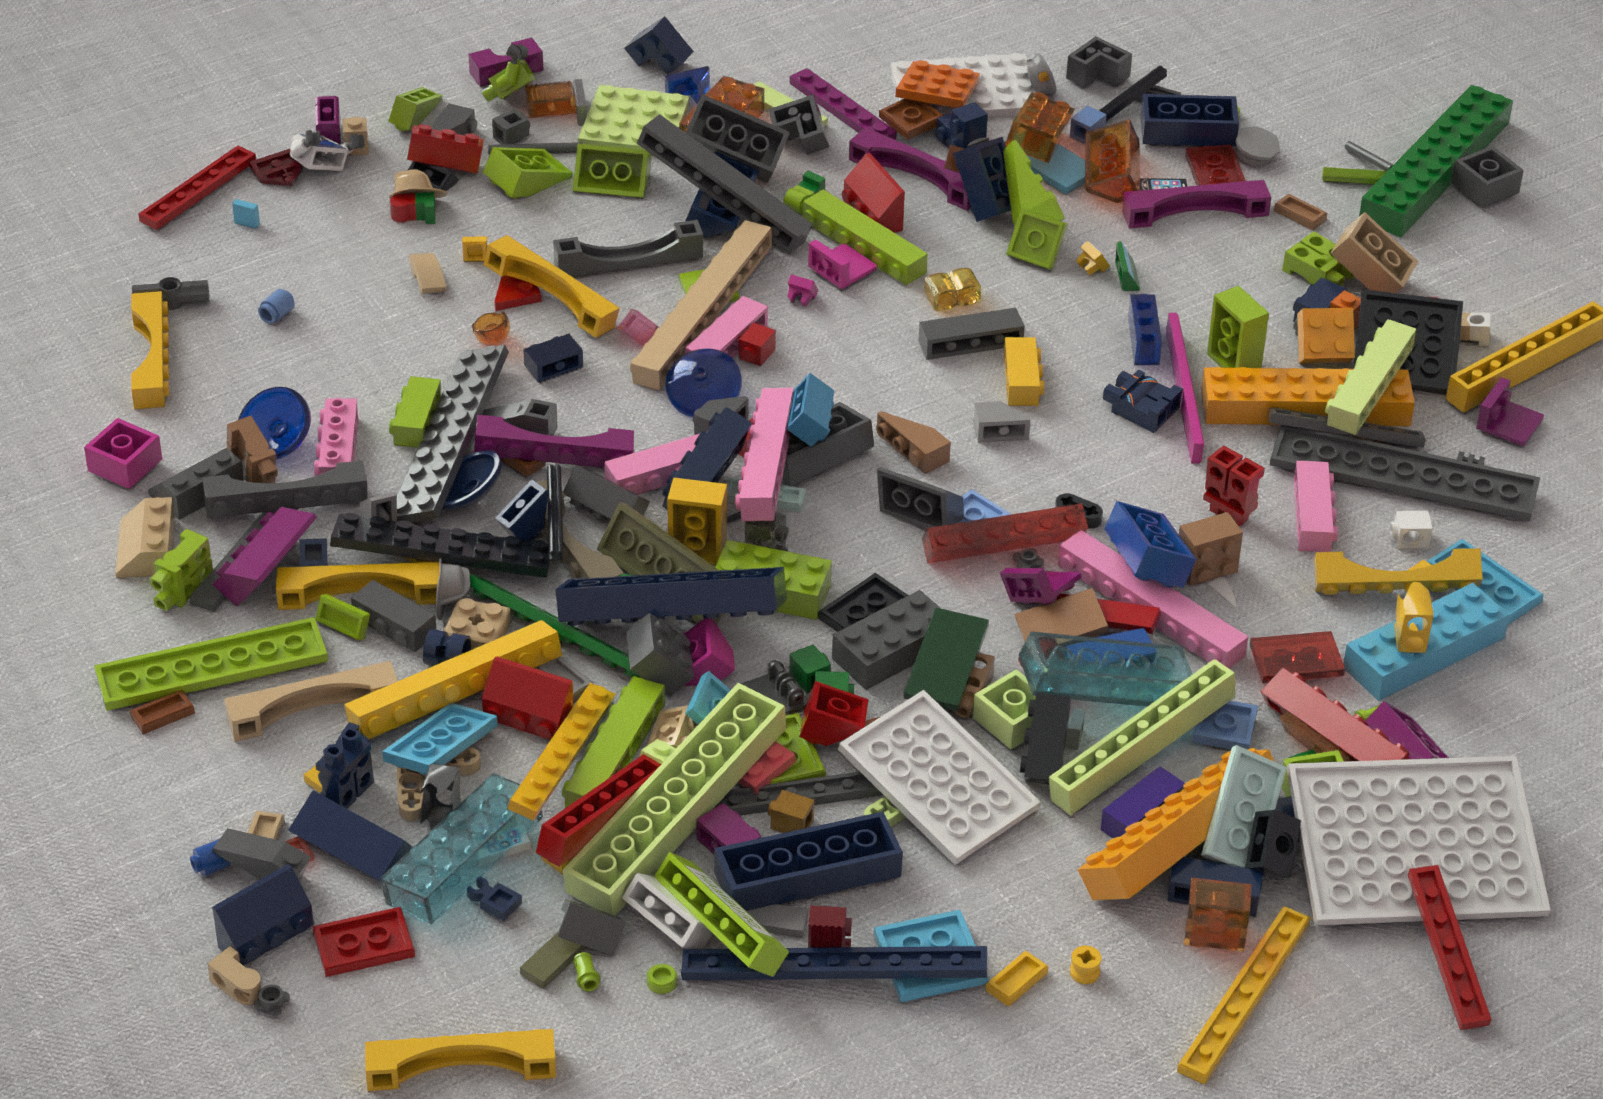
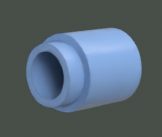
M277 289L261 302L258 308L260 318L268 324L278 322L294 308L295 303L292 294L286 290Z

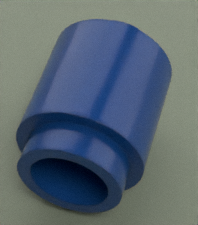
M219 839L193 849V856L190 857V862L195 873L200 872L205 877L231 866V862L212 852Z

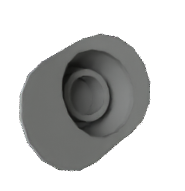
M439 559L440 574L436 592V613L438 620H442L445 605L464 599L469 592L470 573L468 568L443 564L442 559Z

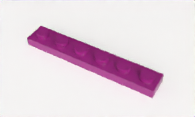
M806 68L790 76L789 84L806 96L813 95L817 104L859 133L866 127L894 140L897 139L896 130L810 69Z

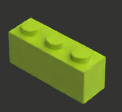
M410 376L407 386L402 388L401 402L396 404L395 419H391L389 424V433L393 434L394 445L419 447L442 395L441 379Z

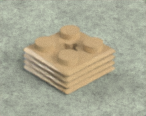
M470 598L460 599L457 601L444 631L448 632L449 636L453 633L470 636L471 650L505 636L511 623L510 608L497 603L476 602Z

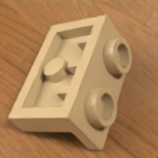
M688 705L661 710L647 746L658 739L677 748L698 726L697 723L685 714Z

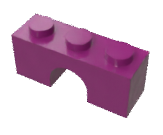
M532 37L511 42V45L515 44L518 46L521 44L528 48L529 52L525 61L532 73L544 70L543 51ZM490 48L469 53V73L479 87L490 85L489 79L506 69L508 62H511L512 58L508 55H496Z

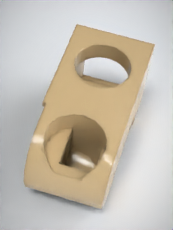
M229 946L207 963L210 982L243 1005H253L254 1001L259 999V991L262 988L260 974L254 969L244 967L240 963L239 952L235 951L234 948Z

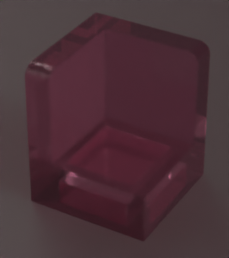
M631 308L616 329L624 335H628L643 347L653 337L655 330L660 327L638 310Z

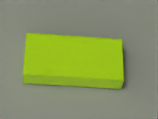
M323 594L319 599L315 620L361 641L366 637L370 613L328 594Z

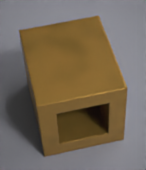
M782 790L778 798L771 801L768 808V816L771 817L770 829L786 833L809 828L814 821L815 800Z

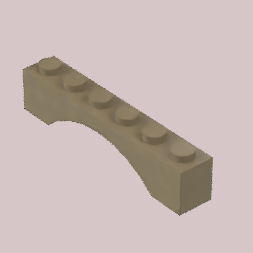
M547 479L537 482L547 490ZM562 491V518H563V517H564V514H565V505H564V492ZM547 502V508H546L544 528L542 529V532L545 534V538H546L547 543H548V502ZM563 523L564 558L561 562L566 563L573 578L614 577L624 574L612 557L585 547L568 532Z

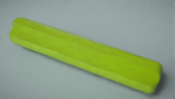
M1324 167L1322 170V180L1375 184L1386 171Z

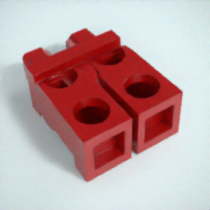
M1224 445L1207 459L1206 492L1203 495V500L1210 503V511L1217 515L1228 512L1236 524L1242 526L1248 521L1249 515L1258 507L1257 490L1259 479L1264 476L1265 468L1246 457L1243 459L1241 454Z

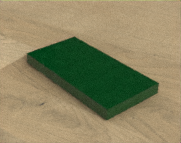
M935 607L905 687L903 698L908 700L924 690L942 708L958 712L988 630L989 619Z

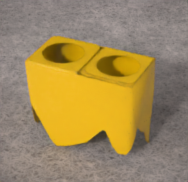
M1413 582L1410 585L1404 599H1401L1399 594L1397 595L1396 624L1394 622L1397 652L1426 653L1434 613L1429 590L1420 582ZM1422 617L1423 630L1419 631L1413 622L1408 628V622L1413 618Z

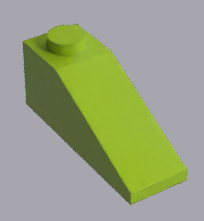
M424 87L396 95L388 122L395 124L396 129L408 132V130H412L413 125L418 126L441 101L443 95Z

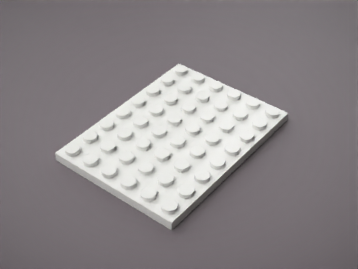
M1516 756L1288 764L1286 770L1295 818L1301 820L1299 841L1315 926L1423 921L1407 875L1409 869L1432 865L1439 866L1457 920L1541 917L1549 915L1551 911Z

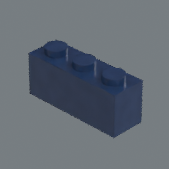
M1183 857L1173 865L1168 901L1256 917L1264 871Z

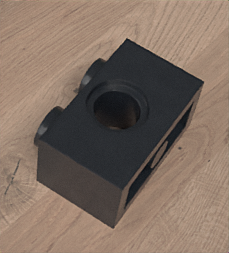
M1276 810L1255 812L1245 868L1264 871L1263 875L1272 879L1291 877L1296 846L1300 837L1301 820Z

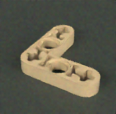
M469 747L445 765L459 767L460 776L474 774L478 772L481 766L480 753L477 749ZM397 767L400 817L407 821L419 820L421 818L423 792L421 794L420 792L426 775L416 771L407 772V768ZM407 783L418 784V786L413 789H407L403 787ZM409 800H414V808H409Z

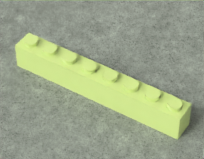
M1215 659L1049 776L1051 801L1069 815L1074 814L1235 698V672Z

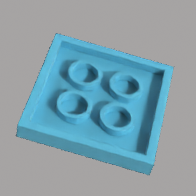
M961 910L874 927V937L878 947L976 946ZM987 973V978H898L891 980L900 1002L985 985L988 982L989 976Z

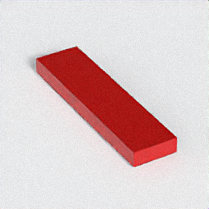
M1061 593L1058 596H1056V600L1070 595ZM1097 599L1108 628L1128 631L1144 628L1146 633L1153 634L1161 616L1159 607Z

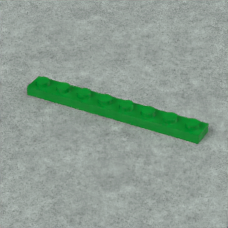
M470 574V587L473 588L472 593L486 600L489 596L495 600L494 603L515 610V616L524 621L530 622L532 619L538 622L542 620L558 632L559 640L573 645L575 642L581 645L580 651L591 656H595V654L602 656L601 662L613 668H617L618 665L625 668L623 673L631 678L633 676L640 677L630 670L629 654L576 626H568L567 622H559L557 616L485 578Z

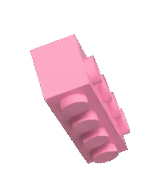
M357 398L325 399V408L320 409V425L323 426H318V441L321 443H316V458L319 460L314 461L315 476L332 470L336 467V463L355 461L359 419Z

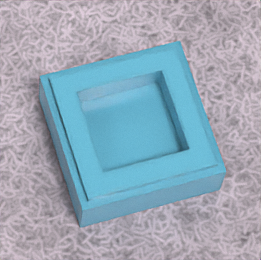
M239 199L232 203L234 223L255 229L260 225L258 204Z

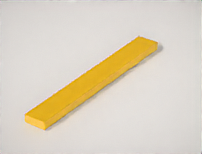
M1286 906L1282 907L1178 1064V1073L1204 1085L1207 1083L1310 925L1311 917Z

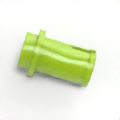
M587 952L577 954L574 957L575 960H573L578 975L577 985L583 991H594L598 988L601 978L599 973L595 971L592 956Z

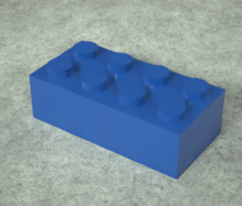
M1116 501L1104 529L1111 538V542L1115 544L1118 552L1125 559L1126 564L1134 572V576L1143 581H1149V579L1156 580L1169 588L1173 586L1184 588L1196 558L1163 513Z

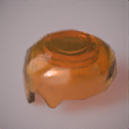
M503 311L501 313H485L472 324L473 333L484 344H498L509 335L510 321Z

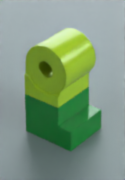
M811 171L805 172L803 180L786 192L783 203L796 213L803 214V201L819 191L825 190V178Z

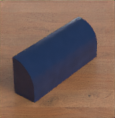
M313 790L288 829L291 833L380 882H388L397 876L415 849L402 838Z

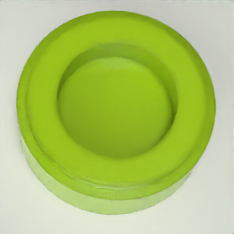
M668 964L652 966L647 972L648 988L657 994H666L673 991L677 986L676 970Z

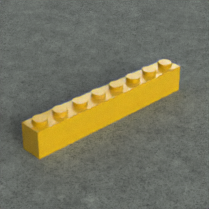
M1592 301L1456 372L1449 378L1446 400L1464 413L1481 404L1501 377L1511 381L1510 389L1602 340L1603 307Z
M540 620L344 704L348 723L351 722L359 725L361 734L371 739L441 709L448 704L485 689L493 659L496 656L532 668L538 667L562 656L558 632Z

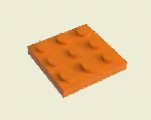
M923 60L913 61L896 87L895 97L959 108L965 106L979 83L980 73L967 68L961 70L951 68L945 64L933 65Z

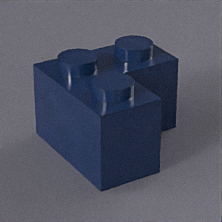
M665 16L638 33L624 48L638 66L653 57L666 74L680 67L694 52Z
M975 102L953 109L951 113L937 118L936 137L948 148L950 145L966 149L973 140L987 137L988 113Z

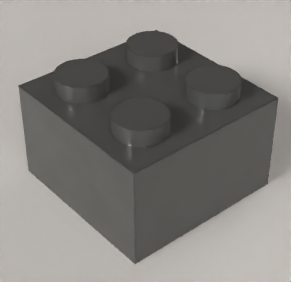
M1490 146L1457 159L1452 184L1484 208L1518 194L1524 170L1494 146Z
M649 613L626 632L630 670L645 680L665 685V693L669 696H672L694 678L690 640L685 634L678 633L671 628L665 620L658 619Z

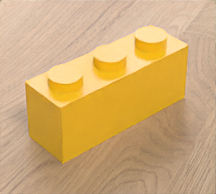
M1005 337L1004 365L1008 406H1039V395H1044V380H1040L1043 378V365L1038 364L1041 363V348H1036V337Z

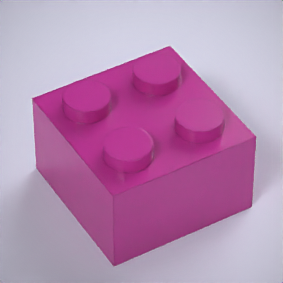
M116 418L84 447L89 472L128 489L132 488L162 460L159 435L119 418Z

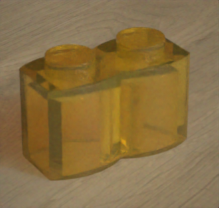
M958 268L948 274L936 273L924 279V293L933 309L942 311L957 305L967 306L980 301L981 285L971 268Z

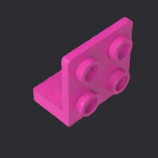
M816 239L809 243L808 267L840 289L877 270L875 263L847 244H841L831 250Z

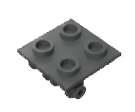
M772 660L768 663V674L741 683L784 705L785 714L804 708L808 700L803 690L784 668L782 662Z

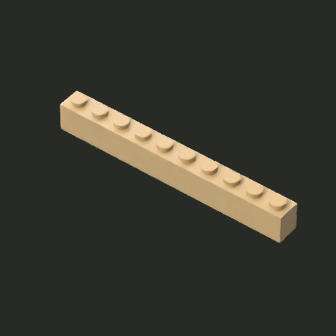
M745 220L734 231L733 236L728 242L724 243L718 255L713 257L711 264L706 270L701 272L695 284L690 286L684 298L680 299L672 313L667 315L661 327L655 330L653 337L644 344L637 357L632 359L630 371L632 372L634 384L659 391L663 388L686 358L685 349L687 345L693 342L704 329H707L730 302L732 296L740 289L772 248L771 227Z

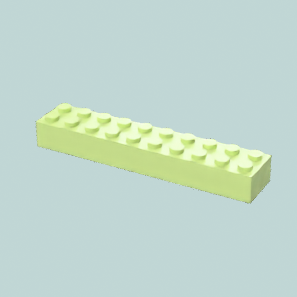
M737 683L563 869L566 893L597 910L616 916L627 904L622 897L635 875L640 873L652 876L659 869L668 853H673L696 828V819L713 810L787 729L785 706Z

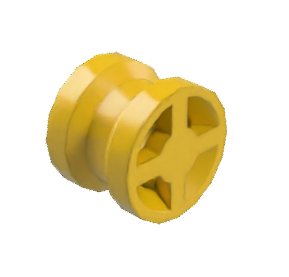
M1085 945L1074 949L1071 954L1072 964L1070 966L1072 979L1080 984L1094 983L1100 976V952L1092 946Z

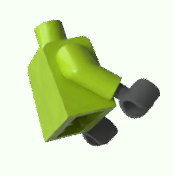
M521 44L509 46L506 55L512 58L511 62H508L506 69L489 79L491 84L481 90L487 102L498 96L500 99H505L537 80L525 61L529 52L527 47Z

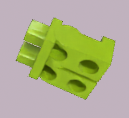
M1315 231L1285 251L1282 271L1289 275L1296 272L1303 276L1310 284L1314 285L1320 278L1343 286L1345 277L1350 280L1355 278L1331 254L1336 244Z
M185 529L180 534L181 543L175 549L165 553L163 560L159 558L154 562L155 574L150 578V584L154 590L159 591L153 598L154 605L164 611H168L173 605L183 608L187 604V600L190 599L191 594L213 570L208 538L189 529Z

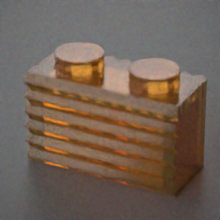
M570 80L567 82H550L549 84L546 82L544 84L536 83L530 86L527 84L525 86L529 118L576 113L575 95Z

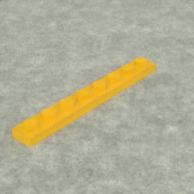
M589 683L510 799L507 807L508 810L533 821L536 819L613 703L615 693L603 686Z

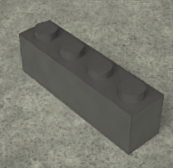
M1016 308L919 322V344L926 360L1003 349L1005 347V337H1024L1025 325Z

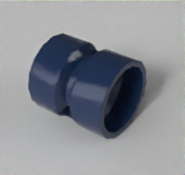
M430 629L424 642V664L435 666L470 651L471 637L457 633L449 636L446 631Z

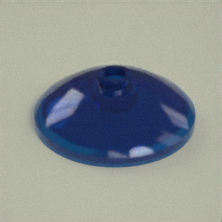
M709 348L693 350L681 356L670 368L666 377V393L670 403L677 411L686 416L693 417L695 411L709 400L738 397L742 388L741 372L735 360L720 350ZM700 373H705L701 377L697 376Z
M272 387L257 393L246 403L238 418L240 420L252 416L268 442L269 449L273 448L276 452V460L289 455L301 445L308 434L311 424V412L308 403L297 391L287 387Z

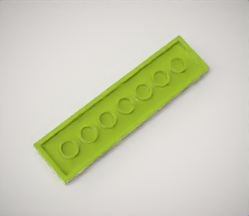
M315 617L97 664L94 665L105 709L109 711L157 700L180 690L184 693L328 662V655Z

